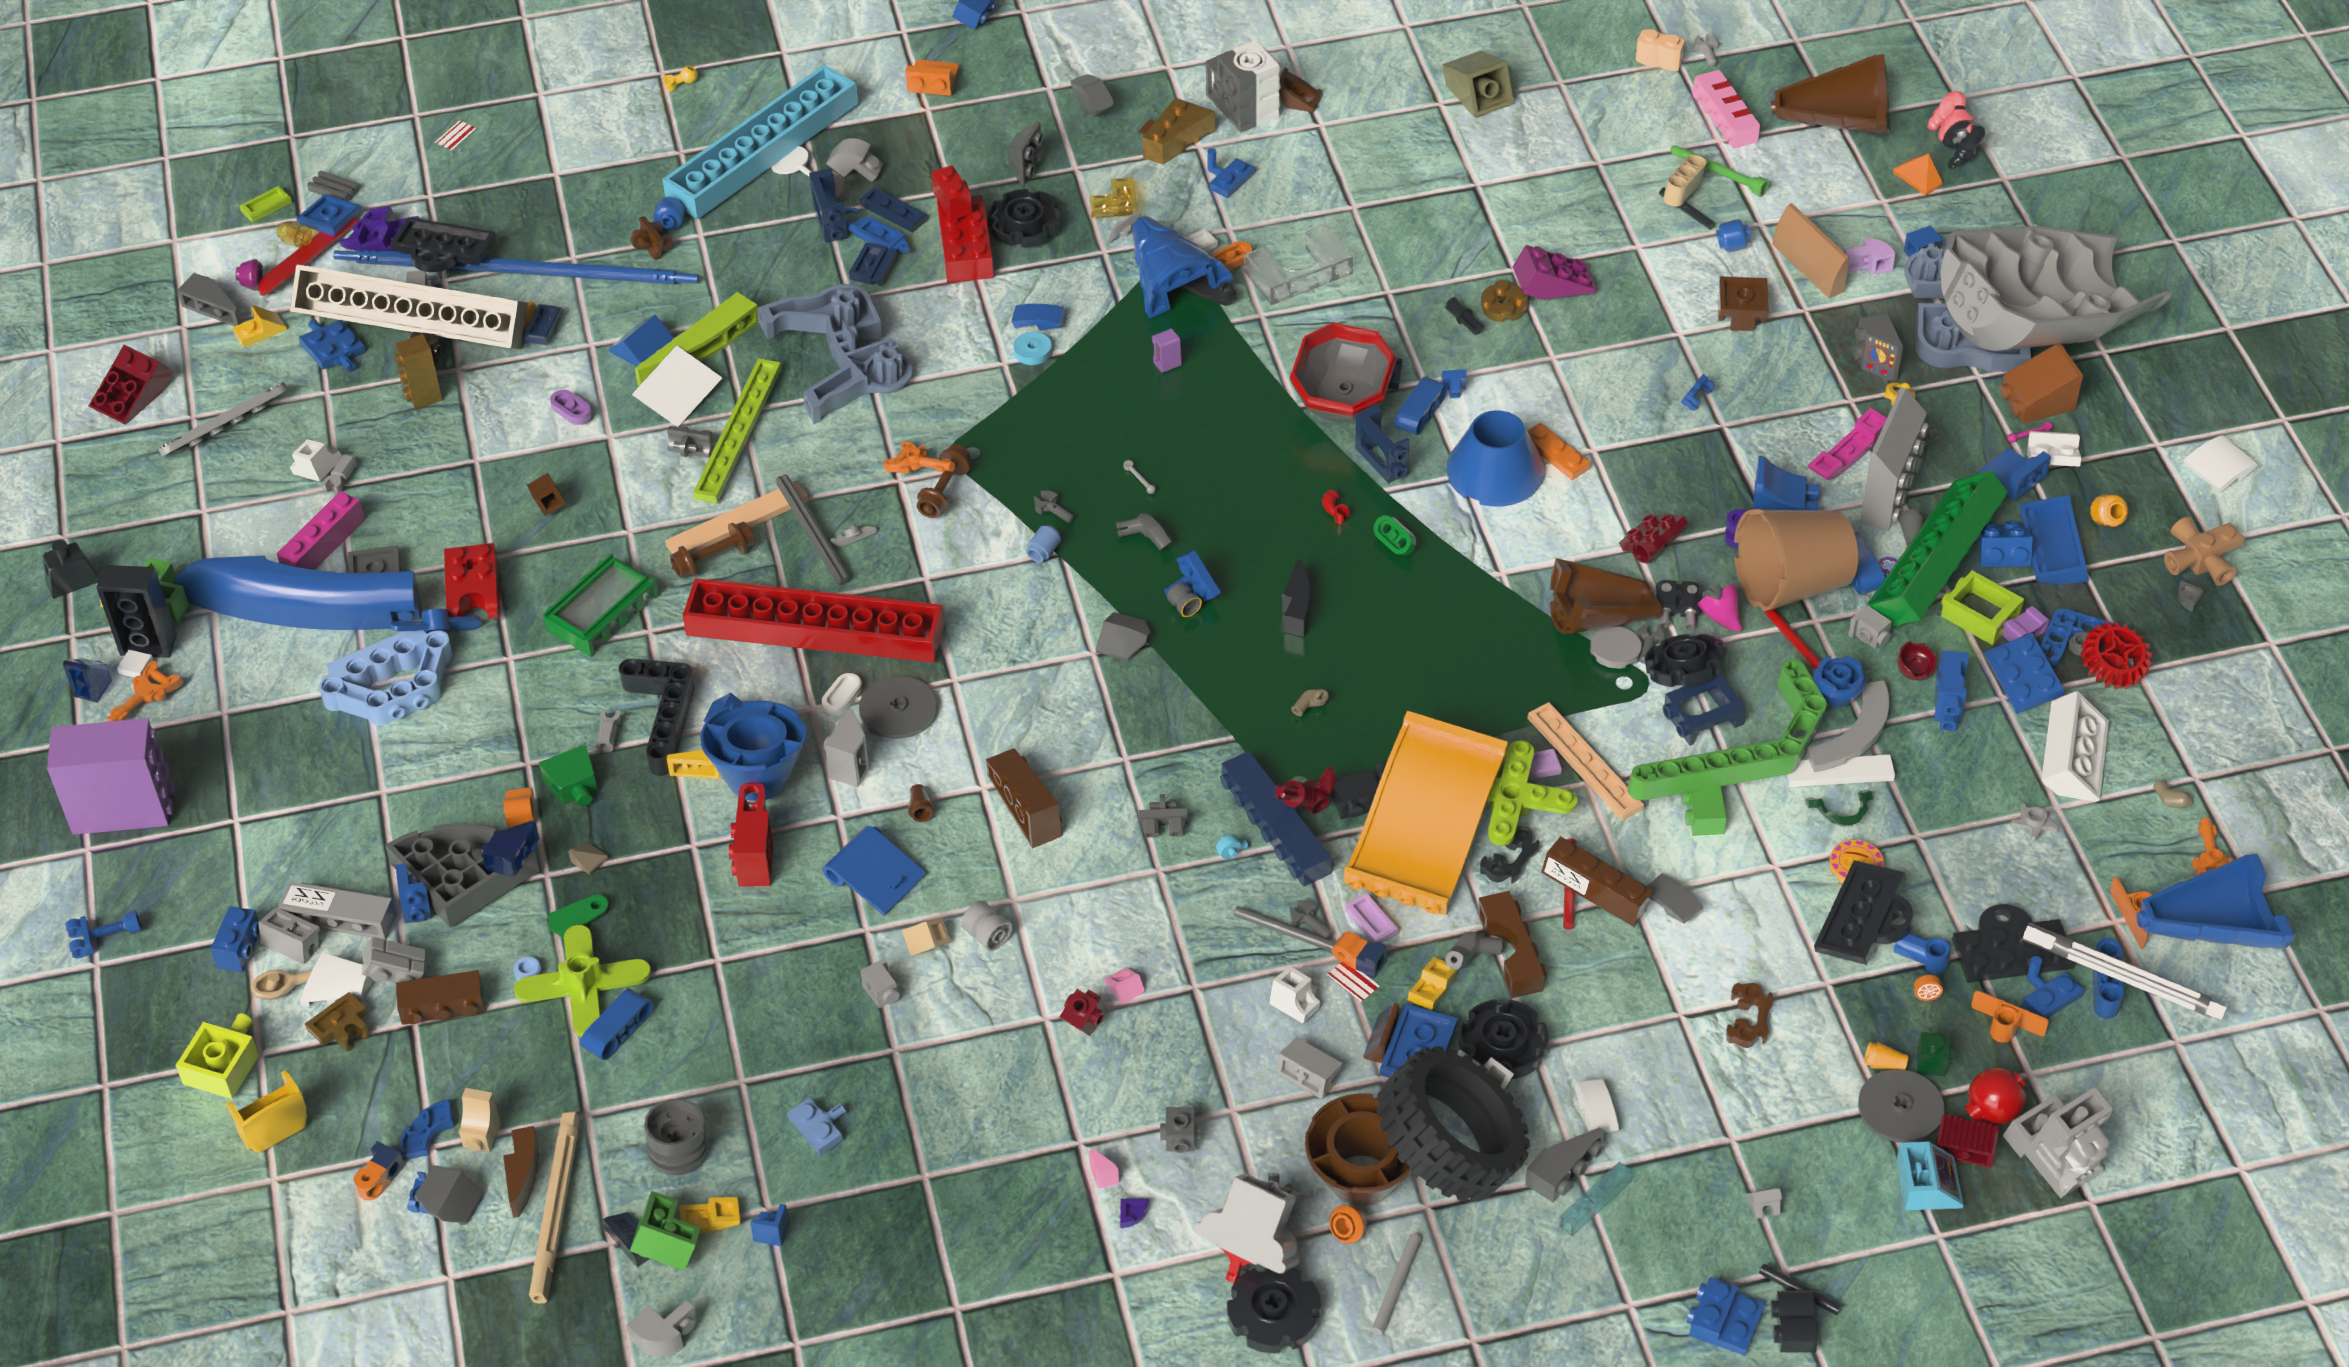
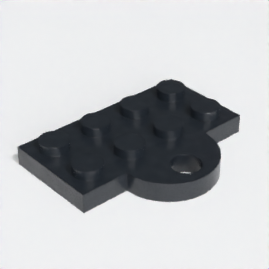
M408 217L390 244L391 251L411 254L412 264L417 269L424 272H441L453 267L457 262L479 266L495 242L496 234L494 231Z
M1854 860L1814 944L1815 952L1867 965L1877 943L1891 944L1905 938L1911 932L1914 925L1912 907L1904 897L1899 895L1906 880L1905 872ZM1897 918L1906 920L1902 925L1892 924Z
M1998 904L1987 908L1980 916L1978 930L1953 933L1952 941L1967 983L2027 975L2033 956H2038L2042 959L2039 973L2074 969L2076 962L2022 940L2029 923L2066 937L2060 919L2033 922L2024 910L2008 904ZM2003 915L2009 920L2002 922L1997 920L1995 916Z

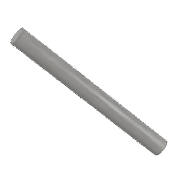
M1410 1234L1372 1326L1371 1331L1376 1335H1382L1420 1243L1421 1238L1416 1234Z

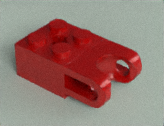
M487 543L444 549L445 593L448 617H463L468 610L480 608L486 611L488 619L500 618L499 561L495 544Z
M748 782L740 786L736 822H731V838H734V843H729V859H734L732 860V876H737L738 887L771 886L774 841L769 811L766 810L765 789L763 784L758 782ZM755 792L758 794V800L756 802H748L746 796L749 793Z

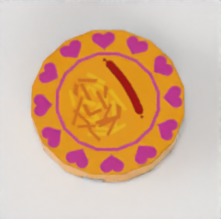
M1847 840L1839 843L1833 848L1829 859V868L1832 875L1834 873L1838 877L1837 880L1842 884L1854 860L1884 867L1883 856L1880 851L1871 843L1862 840Z

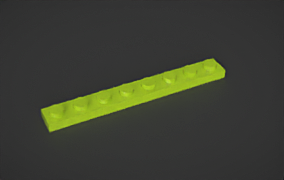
M757 359L693 491L695 500L718 503L782 369L781 362Z

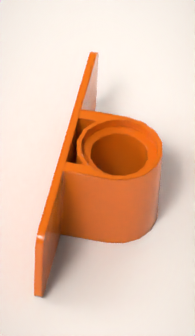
M531 788L509 790L505 793L506 799H503L508 836L510 834L522 840L526 845L533 846L536 843L532 790Z
M2116 876L2113 878L2110 893L2139 947L2142 949L2145 947L2148 933L2138 926L2137 912L2141 909L2142 900L2153 894L2146 891L2126 894Z
M1975 991L1971 1006L1978 1011L1993 1016L1990 1035L1994 1040L2002 1043L2009 1042L2015 1037L2019 1028L2042 1037L2045 1036L2049 1023L2046 1018L1983 992Z

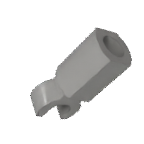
M343 454L332 470L331 476L323 480L324 491H328L331 486H334L336 494L343 490L342 484H345L357 466V461L353 456Z
M602 710L600 715L602 722L599 727L596 748L600 752H612L617 734V726L621 723L620 711L616 710L615 716L608 718L606 710Z

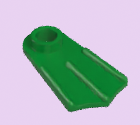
M592 895L549 913V930L564 939V934L570 927L575 925L586 926L589 922L604 914L609 906L607 898L603 895ZM595 905H601L600 908L593 909Z

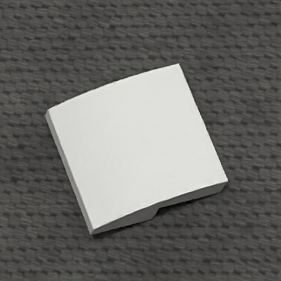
M2223 435L2203 444L2184 459L2187 467L2219 493L2233 481L2237 480L2240 482L2258 466L2254 460Z

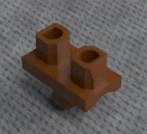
M646 216L639 217L640 228L633 231L630 243L636 249H646L654 260L660 259L663 251L671 250L672 238L669 235H662L663 229L659 221L649 222Z

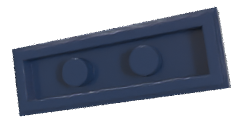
M875 187L860 199V206L912 233L927 221V214Z

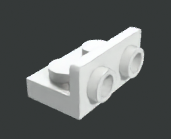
M2030 431L2027 448L2028 459L2036 457L2044 451L2051 455L2049 465L2080 466L2081 455L2078 450L2080 436L2077 433Z

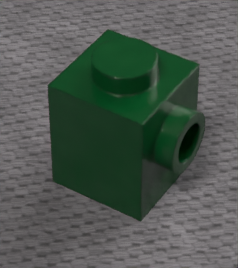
M1921 1032L1917 1048V1074L1945 1077L1948 1063H1953L1954 1046H1949V1034Z

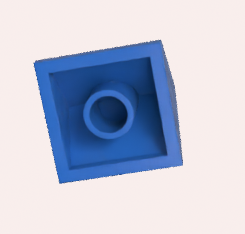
M655 314L637 324L609 348V352L637 367L674 338Z

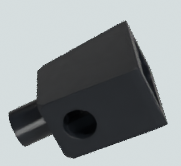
M57 540L52 544L53 550L43 554L45 582L53 599L98 583L99 580L78 543L73 542L67 545L66 541Z

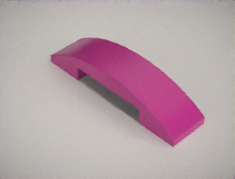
M1872 408L1868 409L1855 421V428L1828 453L1826 451L1821 452L1808 464V468L1826 480L1839 476L1854 465L1878 440L1887 417Z

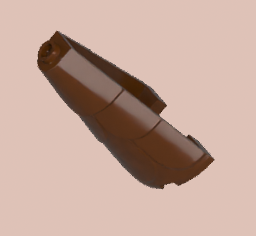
M1873 55L1850 65L1836 68L1816 77H1809L1776 90L1775 100L1771 101L1772 114H1776L1778 119L1811 126L1818 124L1837 129L1844 128L1868 133L1888 134L1890 118L1885 55Z

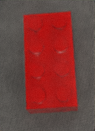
M983 195L971 196L972 214L952 221L937 200L938 221L947 283L993 278L992 255Z

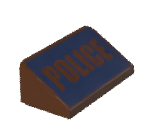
M1397 1003L1392 1004L1378 1015L1363 1055L1364 1059L1378 1063L1383 1062L1399 1020V1006Z

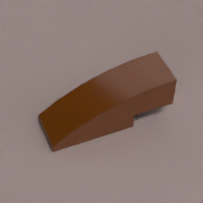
M534 1126L512 1130L514 1153L503 1155L508 1198L513 1218L519 1217L525 1208L534 1188L538 1172L539 1146Z

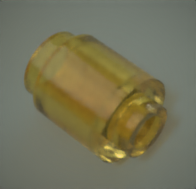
M286 221L278 226L277 236L283 243L300 248L302 245H308L311 242L312 232L307 226L293 221Z

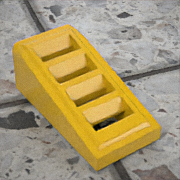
M703 750L669 754L667 756L670 776L722 779Z

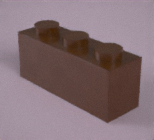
M479 970L396 982L397 1010L402 1025L418 1024L432 1020H445L464 1015L471 1016L485 1012L483 985Z

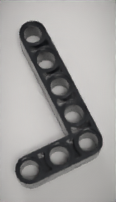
M626 659L619 665L623 689L630 693L662 695L646 754L651 773L657 776H664L669 773L667 756L677 753L694 694L695 684L692 669L685 663Z

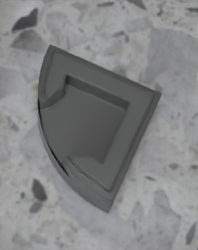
M2181 580L2177 596L2180 603L2187 610L2193 612L2202 599L2205 590Z

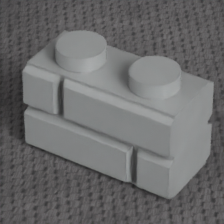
M371 937L363 951L362 975L371 977L374 981H389L393 983L421 979L424 973L425 949Z

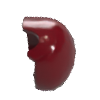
M1908 641L1900 648L1897 665L1904 677L1920 681L1928 679L1935 672L1937 659L1934 652L1925 643L1915 644L1912 641Z

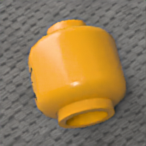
M2102 494L2092 502L2090 514L2098 525L2117 527L2126 520L2128 506L2126 501L2120 496Z

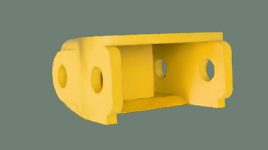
M286 1071L281 1072L285 1085L244 1108L237 1110L232 1102L228 1101L225 1103L238 1134L249 1151L253 1150L255 1153H261L303 1130L306 1126V1119L308 1117L303 1096L296 1083Z

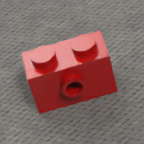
M950 165L932 171L933 193L949 219L952 221L972 214L971 193L965 179H961L954 166Z

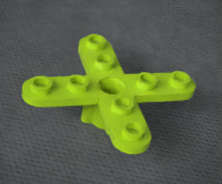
M1518 740L1509 745L1501 778L1496 777L1488 801L1491 802L1490 809L1493 810L1488 828V838L1493 844L1499 846L1508 845L1513 841L1519 818L1521 816H1528L1530 809L1568 814L1577 807V797L1572 791L1528 783L1534 758V748L1529 742Z
M575 925L567 929L564 934L566 961L558 964L559 971L523 977L515 983L513 990L515 997L521 1002H535L570 996L573 1028L575 1033L582 1037L588 1027L600 1016L598 991L643 984L650 978L651 969L649 964L641 959L600 965L599 959L594 957L590 930L586 926Z

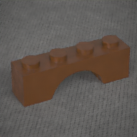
M1510 891L1479 897L1478 916L1485 934L1503 938L1515 950L1504 961L1503 979L1511 999L1542 992L1544 980L1547 979V971L1543 963L1540 964L1538 961L1536 943L1531 942L1529 939L1530 931L1526 921H1522L1520 917L1521 908L1518 900H1513Z

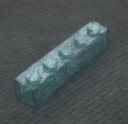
M1619 1161L1560 1215L1559 1226L1574 1236L1632 1182L1633 1172Z

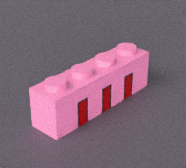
M1716 70L1695 76L1694 86L1692 87L1693 96L1696 100L1698 99L1704 112L1708 113L1714 126L1718 127L1724 140L1728 141L1733 149L1758 142L1760 124L1722 72Z

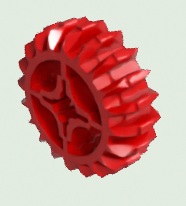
M2117 621L2112 625L2106 622L2102 626H2096L2087 634L2086 640L2082 643L2081 649L2083 651L2080 658L2084 659L2083 667L2090 668L2088 675L2094 674L2096 682L2104 681L2105 688L2110 684H2113L2115 690L2120 688L2121 685L2125 689L2129 688L2131 684L2135 686L2146 676L2152 663L2149 661L2152 658V653L2148 651L2150 644L2143 643L2145 635L2138 636L2136 635L2137 628L2131 631L2128 629L2127 623L2120 627ZM2100 643H2103L2105 646L2102 653L2099 652ZM2129 658H2133L2134 665L2132 668L2128 666Z

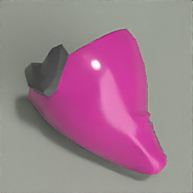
M1733 583L1724 588L1716 585L1712 589L1705 590L1702 593L1703 598L1697 603L1701 610L1719 625L1735 632L1741 631L1742 625L1738 611L1739 597L1736 585Z

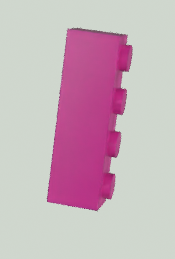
M340 491L276 553L279 563L315 570L365 521L360 500Z

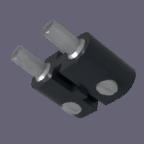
M1674 580L1659 581L1656 584V598L1662 606L1660 626L1662 628L1669 627V616H1674V613H1680V617H1686V629H1694L1695 617L1700 614V607L1697 603L1701 600V586L1696 582L1683 581L1682 585L1676 584Z

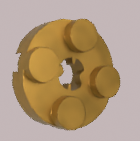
M1497 280L1494 285L1487 287L1481 294L1482 312L1491 320L1504 322V319L1512 318L1511 321H1515L1524 316L1527 311L1528 295L1523 294L1519 286L1510 284L1506 280Z

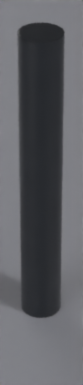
M1665 187L1659 192V195L1664 197ZM1684 202L1681 206H1676L1709 230L1715 227L1716 223L1687 202Z
M1765 1263L1761 1266L1759 1270L1760 1275L1790 1291H1813L1814 1304L1836 1316L1839 1315L1842 1309V1305Z

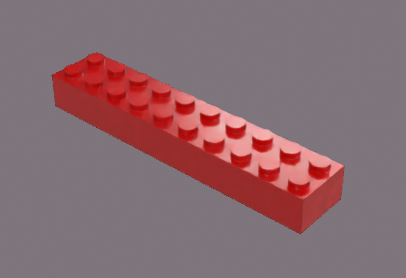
M699 578L694 579L682 615L686 636L935 663L945 625L943 605Z

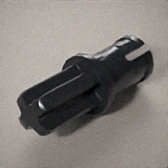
M1456 297L1450 298L1446 302V310L1456 318L1458 324H1464L1474 335L1479 334L1483 330V325L1473 316L1472 310L1466 308Z

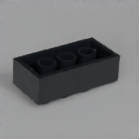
M104 565L96 588L120 656H125L128 650L150 654L152 657L170 658L177 633L155 567Z

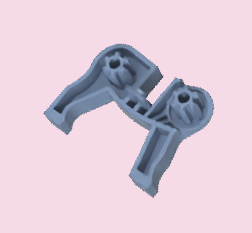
M1934 243L1928 244L1926 249L1921 247L1919 252L1911 255L1906 261L1904 275L1914 298L1944 299L1941 287V266L1945 250L1935 247ZM1946 303L1918 304L1915 324V349L1918 356L1929 365L1939 368L1970 366L1989 372H2009L2031 359L2030 348L1993 351L1973 344L1956 327Z
M851 284L835 285L814 295L791 296L758 307V323L767 339L774 338L779 332L785 330L826 333L830 351L840 369L804 391V407L813 424L821 422L831 411L846 406L864 394L896 391L903 387L912 376L911 362L899 352L896 342L891 338L857 349L856 345L881 337V320L869 294L858 286Z

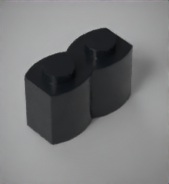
M1777 1291L1776 1300H1771L1770 1303L1771 1318L1777 1319V1325H1773V1342L1779 1343L1780 1353H1816L1818 1338L1813 1291Z

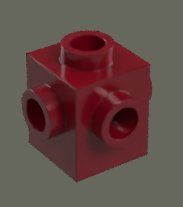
M1076 989L1066 999L1065 1008L1059 1017L1090 1036L1095 1027L1099 1026L1104 1020L1107 1007L1100 1003L1102 997L1088 989L1084 993Z

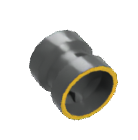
M1185 582L1175 584L1167 594L1168 601L1173 606H1177L1178 612L1183 617L1194 615L1202 605V600L1196 593H1192V589Z

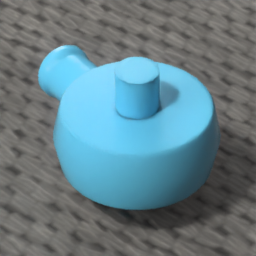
M1227 835L1220 838L1216 845V850L1222 858L1228 859L1237 856L1240 849H1246L1248 842L1246 840L1240 841L1235 835Z

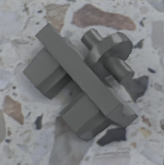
M670 426L667 429L669 438L667 451L680 453L681 457L694 455L709 458L711 456V431L690 430L684 426Z
M1160 794V802H1149L1150 810H1139V824L1142 826L1145 838L1158 837V825H1169V836H1183L1185 824H1187V808H1176V801L1165 802V794Z

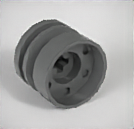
M668 1099L659 1102L649 1110L645 1116L644 1129L647 1157L650 1164L657 1171L667 1175H683L699 1167L706 1157L707 1148L705 1121L701 1109L693 1102L684 1099Z

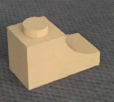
M465 1088L462 1095L463 1116L459 1130L462 1145L471 1151L490 1152L501 1127L493 1093Z

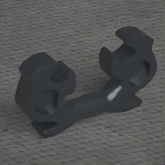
M1517 826L1513 841L1505 845L1510 850L1522 848L1516 860L1511 864H1505V857L1495 853L1491 862L1488 861L1487 856H1484L1480 862V873L1496 883L1505 881L1509 877H1511V883H1515L1521 876L1522 868L1539 851L1540 841L1537 840L1532 844V831L1527 827Z

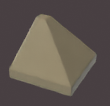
M590 843L568 851L571 863L589 875L608 859L606 854Z

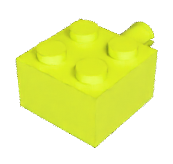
M239 1013L229 1029L203 1022L176 1064L183 1085L233 1099L259 1057L253 1036L246 1035L249 1028L253 1025V1020L249 1016Z

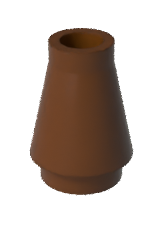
M915 784L910 788L908 813L917 822L928 821L934 813V805L926 793L925 787L921 784Z

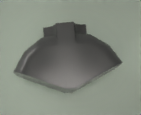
M1086 74L1071 80L1075 96L1081 104V112L1085 116L1097 117L1110 110L1113 105V99L1100 78Z

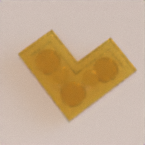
M1134 177L1111 179V195L1090 196L1091 218L1130 216L1136 212L1137 203Z

